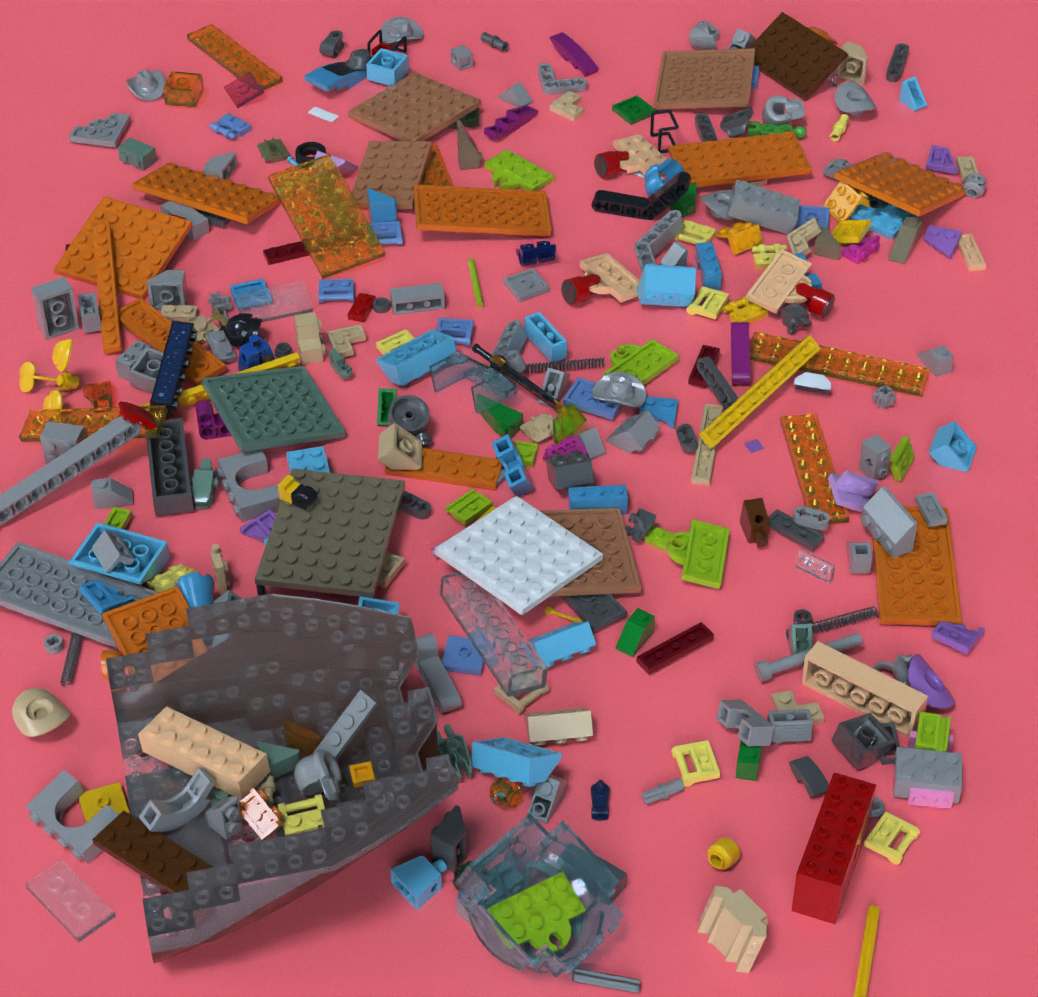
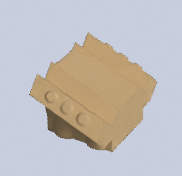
M714 886L698 921L697 932L708 934L707 943H712L723 954L726 962H736V972L749 973L764 940L767 938V914L741 889L733 893L728 887Z

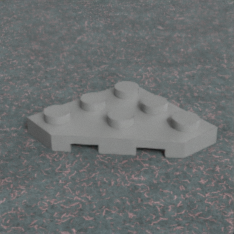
M113 113L107 119L102 120L99 118L89 122V125L82 128L80 125L74 127L69 135V141L78 144L116 147L131 121L130 114Z

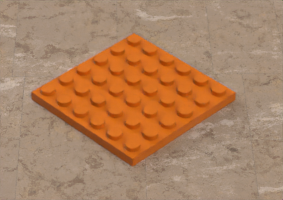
M889 152L875 155L836 171L834 174V179L916 216H922L966 196V190L962 184L948 181L949 179L946 177H939L930 170L921 169L919 165L907 163L905 159L896 158Z
M103 196L53 270L55 274L97 286L92 227L109 223L112 233L117 292L144 300L148 295L147 280L163 272L193 225L189 220Z

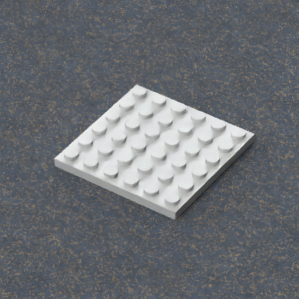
M518 496L513 497L435 548V555L521 615H524L603 559V553Z

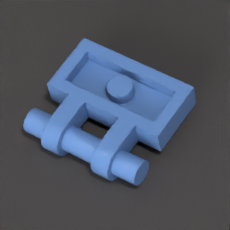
M229 113L217 120L216 124L213 122L210 124V128L215 133H221L225 138L233 140L237 136L242 137L252 130L251 124Z

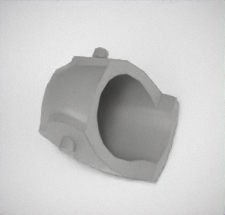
M700 22L691 29L689 42L693 49L718 50L708 23Z

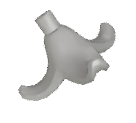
M903 654L898 655L894 662L881 661L875 664L873 669L877 671L887 669L894 674L897 681L909 686L908 669L912 654L907 656Z

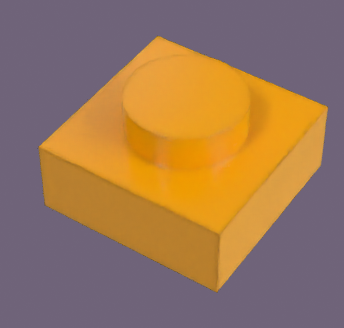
M371 761L349 765L354 788L375 784Z

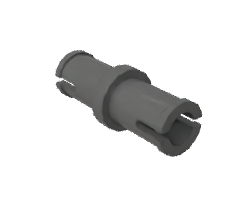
M487 32L482 33L481 40L488 43L491 47L498 48L504 52L509 48V43L501 40L498 36H492Z

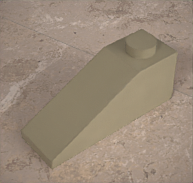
M457 120L458 163L460 170L480 168V162H482V153L478 152L476 143L462 122Z
M910 216L905 218L889 255V261L905 265L921 237L923 220Z

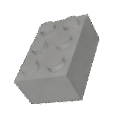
M65 276L31 287L38 327L46 341L80 329L73 289Z
M896 747L893 769V797L908 798L910 788L954 792L953 803H959L962 790V753Z

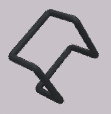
M378 30L377 33L368 41L367 50L370 53V44L378 35L379 42L383 43L382 30ZM406 36L401 38L392 51L407 52ZM404 41V49L398 48Z
M671 110L654 111L651 113L650 135L652 137L658 136V151L660 153H667L668 149L661 150L662 135H668L672 145L676 144L670 132L662 131L675 130L679 126ZM669 113L675 126L660 128L659 133H653L654 115Z

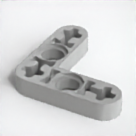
M541 63L538 65V76L544 94H565L568 91L579 93L587 90L586 79L555 80L550 64Z

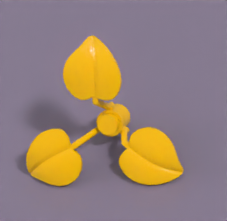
M74 339L59 341L54 346L52 360L57 365L56 369L63 373L57 378L36 376V367L32 362L23 363L19 371V386L23 392H30L33 389L34 379L56 381L57 385L61 387L50 391V395L45 397L43 404L45 416L57 423H62L63 398L61 391L77 389L79 385V377L65 371L69 363Z

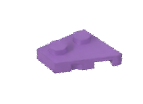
M932 145L926 169L957 174L958 166L954 165V159L950 155L949 149Z
M929 225L923 238L926 244L934 247L937 252L941 251L948 260H951L962 237V231Z
M269 509L240 527L241 534L264 542L263 539L269 538L276 515Z
M941 621L932 631L931 638L959 652L968 654L982 638L985 629L979 627L978 631L967 630L966 625Z

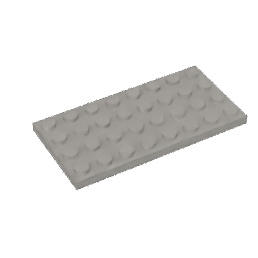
M17 542L0 562V606L117 649L118 647L102 615L79 591L80 585L100 580L108 586L119 589L120 595L125 597L133 596L135 601L159 593L126 580L69 565L70 560Z

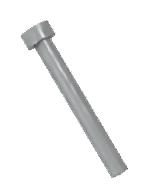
M855 633L825 643V645L840 652L861 645L863 641L860 633ZM811 648L769 663L766 660L754 663L757 678L762 683L771 680L772 674L804 664L805 656Z

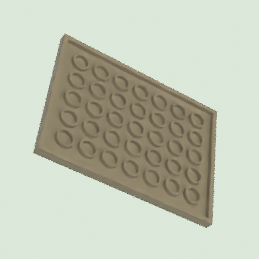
M292 468L290 475L295 478V481L304 486L312 487L317 492L318 497L307 509L281 500L255 576V585L373 598L404 493L405 481Z

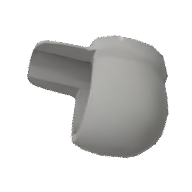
M782 95L769 98L762 111L764 124L769 123L773 125L788 124L789 121L803 118L805 115L804 104L801 99H788Z
M320 749L298 761L294 770V778L299 791L303 795H315L324 792L329 800L341 802L338 785L341 783L342 774L338 762L331 753Z

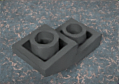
M809 756L789 762L797 782H803L810 798L826 793L829 783Z

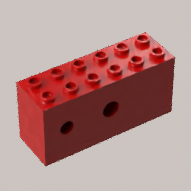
M833 772L796 873L791 911L828 923H836L870 825L877 784Z

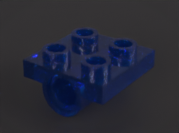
M550 241L536 242L537 245L535 246L530 243L521 244L520 248L515 249L520 265L537 264V259L539 263L555 261L556 244H550Z

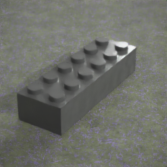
M182 418L155 421L157 427L152 431L145 426L155 516L194 511Z

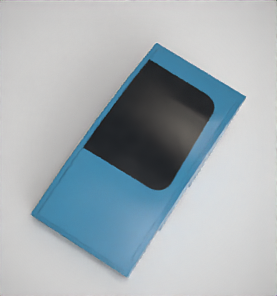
M346 61L324 65L304 76L305 81L328 92L333 88L337 90L345 86L352 88L367 78V70L351 69L345 65Z

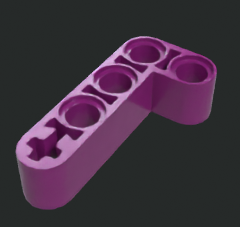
M731 322L732 385L750 384L749 322Z
M202 401L196 405L198 430L202 439L208 440L231 436L219 413H213V407L210 402Z

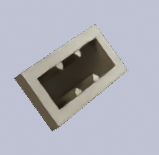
M822 227V232L819 233L815 240L814 255L840 260L841 245L826 227Z

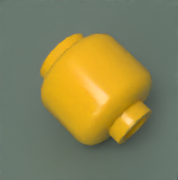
M722 837L709 847L707 857L709 863L716 869L727 870L738 861L740 850L732 839Z

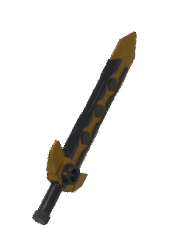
M477 343L472 347L474 353L479 354L490 362V368L494 372H499L506 378H511L565 416L575 418L559 400L506 364L507 360L503 356L491 355Z

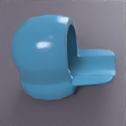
M671 158L665 160L660 165L651 166L644 176V187L647 195L650 197L674 176L683 172V166ZM659 173L665 174L667 178L662 181Z

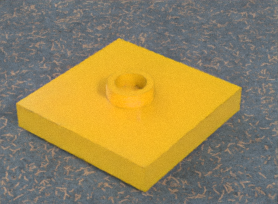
M871 220L839 221L831 234L839 244L860 243L872 226Z
M120 782L85 791L78 797L85 823L89 822L106 804L118 814L122 811L130 814Z

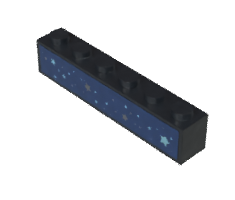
M172 321L150 400L152 415L173 417L175 410L179 408L178 396H182V382L186 381L187 375L185 370L189 369L190 366L189 355H193V342L197 340V331H194V323Z

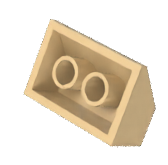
M586 707L524 713L528 741L533 742V745H545L548 740H554V743H565L568 738H575V741L588 740V736H593L591 710Z

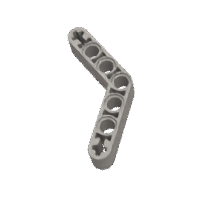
M672 210L668 212L634 244L641 273L645 264L657 265L654 256L684 229L680 211Z

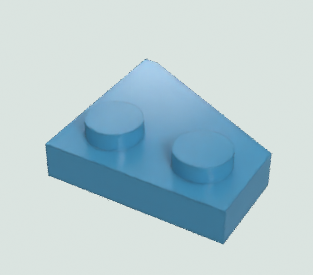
M646 396V402L640 406L639 413L649 410L657 422L662 420L668 423V427L674 428L678 399Z
M100 580L80 585L79 591L100 615L135 601L133 596L125 597L120 595L119 589L108 586Z

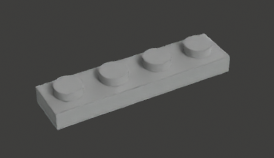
M360 689L313 753L323 749L331 753L337 761L379 703L365 690Z

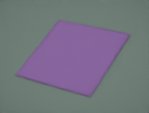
M757 439L744 443L751 453L764 449Z

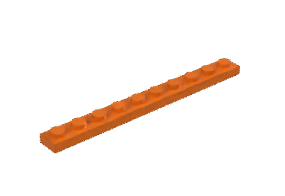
M109 223L92 227L102 344L105 355L122 351L112 233Z

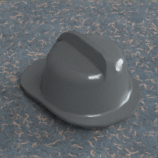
M367 49L354 50L351 52L350 58L345 62V65L354 70L367 69L366 64L371 59V53Z

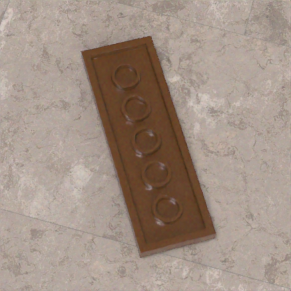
M122 811L92 839L95 846L191 908H194L224 879L221 871L161 833L149 831L142 821L126 811Z

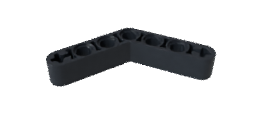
M680 172L648 198L598 190L595 192L591 206L597 212L653 220L687 193L692 178L689 173Z

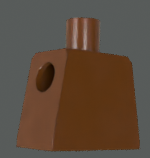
M763 498L744 500L740 525L747 542L750 544L756 543L757 547L760 548L768 545L767 539L770 529Z

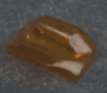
M111 380L83 384V396L93 404L95 412L114 410Z
M286 720L283 723L284 740L287 747L300 750V755L304 757L312 754L323 740V736L292 721Z

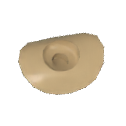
M40 688L24 690L15 699L12 708L16 726L21 733L28 737L46 734L66 722L70 717V711L55 695L48 690Z

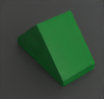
M378 388L377 425L387 426L389 408L392 402L398 398L397 389Z

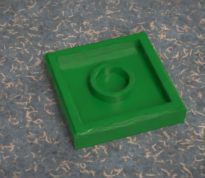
M638 95L612 105V111L630 125L651 117V113L656 111Z

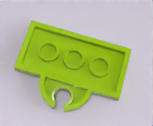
M508 149L484 162V168L493 172V185L498 186V183H500V189L516 190L521 188L523 190L539 191L553 182L555 175Z
M651 339L641 347L633 344L619 345L617 351L622 354H618L614 349L611 351L610 362L613 367L605 371L604 376L612 372H626L637 377L645 385L679 361V355L654 339Z
M692 519L689 532H678L669 538L666 550L672 560L683 565L681 580L716 589L720 588L729 528Z
M563 871L487 909L509 950L529 941L535 949L549 954H553L558 950L557 946L551 943L549 936H555L559 940V947L563 949L571 938L569 920L586 911Z

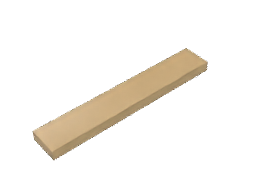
M705 404L700 432L723 413L722 405ZM700 436L698 448L696 449L691 484L710 486L717 444L710 449Z

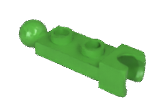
M758 121L748 122V137L794 131L796 137L802 139L807 134V130L803 126L793 129L792 125L788 124L773 125L769 123L760 124Z

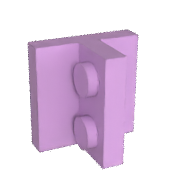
M846 470L842 475L831 473L828 477L836 505L859 512L863 511V507L869 501V497L879 486L878 481Z

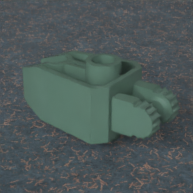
M204 458L200 462V468L195 469L194 476H191L192 494L196 509H208L213 504L216 488L219 487V477L215 476L211 459Z
M449 724L444 725V732L447 738L443 739L437 730V760L442 767L448 762L452 778L455 776L456 782L460 783L462 776L459 769L463 770L468 779L471 778V758L464 736L455 734Z

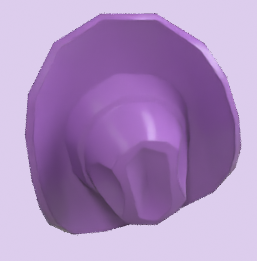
M915 654L909 663L908 669L910 687L927 695V705L943 709L954 706L955 700L947 687L920 654Z

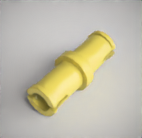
M842 114L838 122L834 124L833 131L829 136L832 141H838L841 134L845 132L846 125L850 120L848 115Z

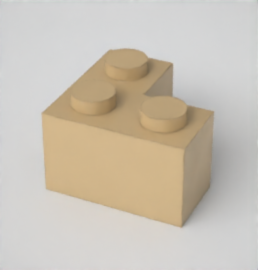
M315 312L294 315L296 342L302 365L323 362V355L326 354L325 345L321 344L323 343L322 333H319V330L322 329L321 320L317 319Z

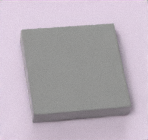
M534 268L503 278V284L519 302L550 292L549 285Z

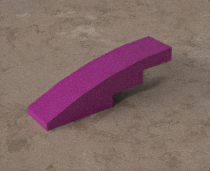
M561 32L549 38L565 61L569 60L575 69L579 68L584 77L598 72L599 68L591 57L568 35Z
M528 105L507 110L505 117L496 119L495 125L484 129V134L495 140L507 136L528 123L538 114V110Z

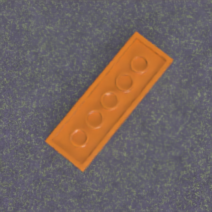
M422 448V465L419 470H392L386 466L385 474L496 491L497 481L504 466L496 458Z

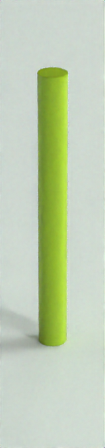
M469 259L468 266L477 307H482L484 304L474 259Z

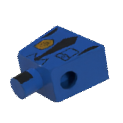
M251 335L249 343L239 348L238 370L243 371L275 360L270 345L258 335Z

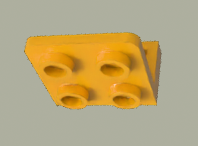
M840 181L823 207H829V214L838 222L848 220L859 204L870 207L869 195Z
M736 222L733 224V227H724L719 229L718 233H715L717 238H728L731 252L735 255L751 249L752 246L764 244L759 224H752L751 222Z

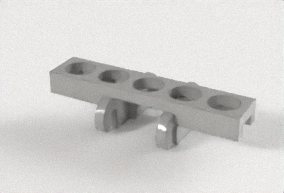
M219 291L213 295L209 293L210 298L208 302L210 305H213L212 313L213 309L218 307L219 312L224 314L222 316L228 320L226 310H231L234 307L233 303L230 302L231 297L221 296Z

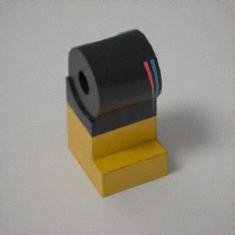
M289 474L278 484L279 499L303 509H307L318 497L317 492L312 487L296 482L295 478Z

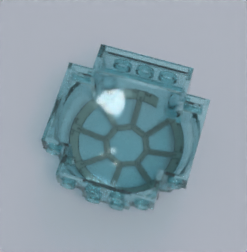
M531 813L471 862L455 882L460 888L458 900L460 903L467 905L465 909L469 913L468 917L475 934L493 956L515 969L524 971L526 968H530L535 973L551 972L555 978L561 973H564L566 976L571 970H574L606 939L604 934L607 931L612 934L621 925L618 921L624 916L609 899L616 892L614 887L620 882L617 877L565 821H562L548 833ZM563 871L586 909L583 914L569 920L571 938L568 944L561 949L559 947V940L555 936H549L551 943L557 946L558 950L555 953L546 944L539 950L535 949L529 941L519 946L487 909Z

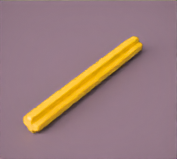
M868 906L854 997H867L880 915L879 906Z

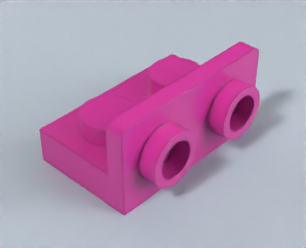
M876 235L872 239L864 236L860 243H851L843 249L841 256L859 264L866 260L868 256L878 251L880 236Z
M576 435L572 438H564L556 446L552 444L547 447L542 458L545 461L546 458H551L553 454L568 455L569 452L575 450L583 452L586 456L589 453Z

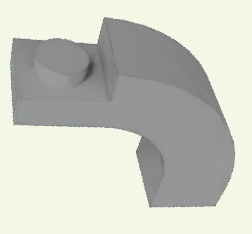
M198 767L187 786L178 795L163 801L149 800L139 818L151 832H166L179 828L194 819L209 804L211 800L207 795L216 781L205 768Z

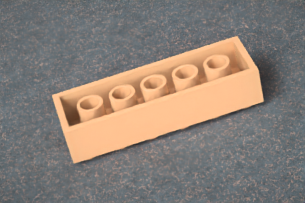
M819 641L816 642L805 656L802 676L803 685L862 715L872 713L880 723L894 722L896 732L909 738L910 731H917L920 711H926L927 695Z
M167 706L138 733L144 753L191 776L194 775L198 767L205 768L216 781L214 787L232 796H236L240 800L251 793L250 789L252 787L256 788L271 772L266 753Z

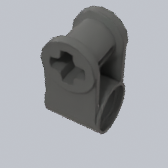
M339 30L330 32L320 44V54L334 58L337 57L344 48V43L342 42L343 33Z

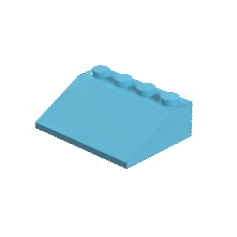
M97 522L69 561V565L141 585L160 573L169 561L168 542ZM104 530L120 535L135 559L131 565L118 562L110 573L104 570L92 550V546Z

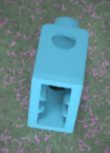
M419 856L390 870L391 883L418 910L442 888L441 873L447 870V866L442 859H438L431 864L424 856Z

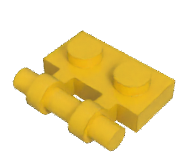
M746 296L741 297L738 301L728 302L726 306L722 307L724 313L731 312L729 313V319L732 322H749L751 324L768 317L767 309L755 303L752 304L751 301L746 299Z

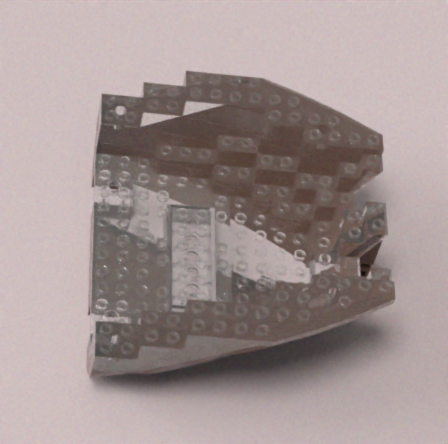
M266 594L187 608V627L147 633L148 651L106 659L130 812L132 816L140 821L139 816L149 800L163 801L175 797L187 786L192 778L191 775L144 753L138 733L166 706L257 749L258 741L298 749L302 759L315 751L360 689L365 690L379 703L337 759L342 774L341 783L338 785L341 802L329 800L324 792L318 793L322 795L325 809L321 810L322 825H318V830L285 836L283 826H281L266 840H261L248 824L243 825L237 834L232 835L226 840L208 825L206 811L212 807L211 789L207 795L211 801L199 815L179 828L159 832L207 862L213 868L187 872L189 890L170 894L140 875L147 933L154 964L201 944L226 936L293 902L412 825L458 790L454 767L451 765L449 755L438 756V716L430 688L425 687L407 691L408 703H404L400 687L420 655L411 617L328 600ZM371 761L375 781L362 783V787L354 788L349 765ZM294 770L274 778L276 789L273 793L274 805L277 808V804L280 803L286 805L314 798V795H303L299 791L295 783ZM265 778L259 784H263L265 782ZM317 807L287 813V816L315 810ZM248 837L255 838L253 842L244 841Z

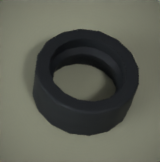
M305 142L298 145L295 150L296 162L303 169L311 170L315 156L306 157L305 155H316L317 151L326 154L324 145L318 142Z

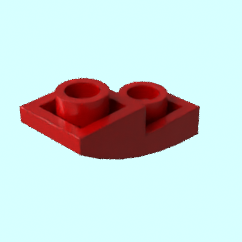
M124 401L118 403L120 408L119 414L125 421L129 420L133 425L139 422L141 426H146L151 431L157 427L154 416L145 409Z

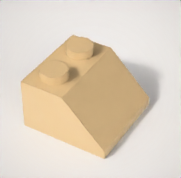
M847 41L841 49L847 52L848 57L837 67L836 76L864 86L868 57L862 46Z
M394 422L379 434L378 460L392 470H419L422 465V441Z

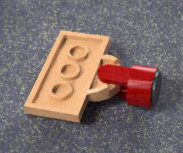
M639 134L614 140L613 147L617 151L597 154L594 159V167L597 174L602 178L617 175L620 171L627 170V173L640 171L645 175V172L651 166L660 165L667 158Z
M783 249L779 251L746 295L747 300L775 314L778 313L784 303H804L809 307L808 312L820 318H824L829 314L835 302L834 294L822 288H813L812 281L809 277L805 276L811 269L812 263Z
M605 253L581 260L579 267L585 271L584 276L566 279L561 287L562 296L570 305L584 302L590 295L595 293H610L619 302H624L638 297L637 287L640 280L611 255Z

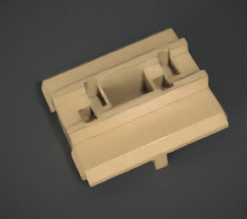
M194 315L186 319V322L194 323V331H197L196 341L198 343L203 341L206 331L220 330L212 323L211 318L207 319L204 315L197 317Z
M545 413L536 418L531 416L530 421L520 426V429L525 433V437H529L532 443L534 441L539 443L563 430L557 424V420L550 414L548 416Z

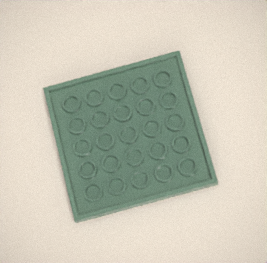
M305 366L202 378V386L241 452L345 438V429Z

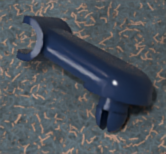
M601 779L591 786L593 806L591 818L599 821L609 819L608 802L610 787Z

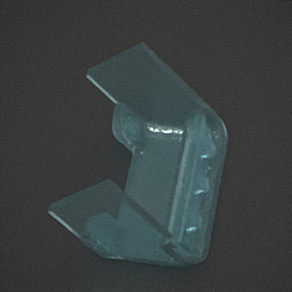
M454 352L445 359L429 366L436 393L464 378L477 383L471 387L475 412L477 414L517 393V386L514 381L497 370L460 352Z

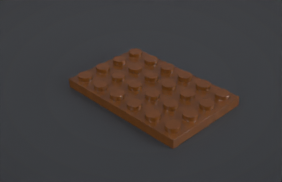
M781 12L749 47L755 48L754 65L759 66V71L805 101L848 57L846 51L784 12Z

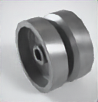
M414 395L398 397L389 408L387 428L395 422L413 436L426 433L430 415L428 405L421 398Z

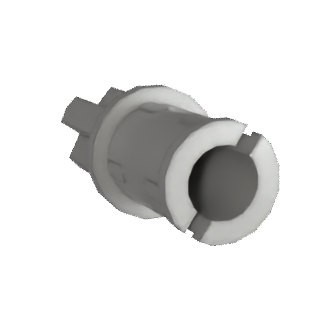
M676 778L666 784L660 783L658 787L642 793V800L647 805L661 799L667 800L668 796L684 791V785L680 778Z

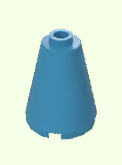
M200 572L186 574L178 579L179 582L175 583L174 586L179 587L201 629L205 630L210 626L215 588L214 579L207 573L206 576H200Z

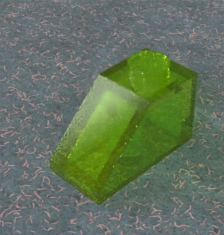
M574 404L567 408L564 405L556 412L558 416L553 419V437L556 445L578 430L587 421Z

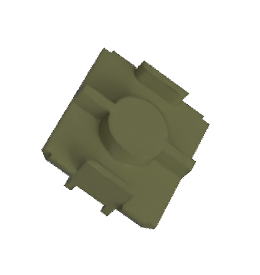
M272 137V140L266 141L264 139L263 143L257 145L261 157L265 161H273L275 163L283 161L284 157L290 156L281 139L275 140Z

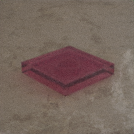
M251 72L223 87L237 109L264 93Z

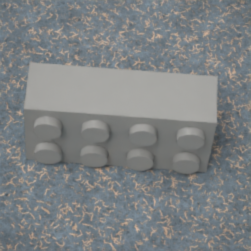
M736 180L730 193L727 215L788 235L794 230L798 221L800 199L745 181Z

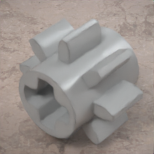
M889 386L876 388L873 394V401H877L876 406L884 409L890 405L893 406L896 400V393H892V388Z

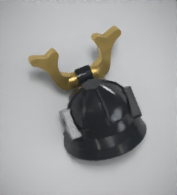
M218 307L213 309V315L211 316V320H217L222 324L219 331L223 330L230 344L237 348L249 343L251 335H257L262 322V318H252L253 314L239 313L227 320L220 314ZM206 331L205 338L202 341L203 344L208 342L206 339V334L209 331Z

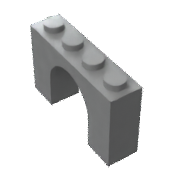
M262 449L246 451L218 459L217 475L219 479L222 478L223 489L228 491L229 503H233L235 516L239 515L241 522L255 519L269 509L277 513L281 502L278 484L258 490H248L239 486L249 478L268 473L267 459Z
M63 770L26 805L30 813L28 817L34 824L38 825L40 823L47 835L57 837L56 841L64 849L70 848L71 854L78 861L83 859L89 864L103 851L93 844L92 839L119 814L106 804L89 822L82 826L71 828L61 825V819L65 810L84 793L79 782Z

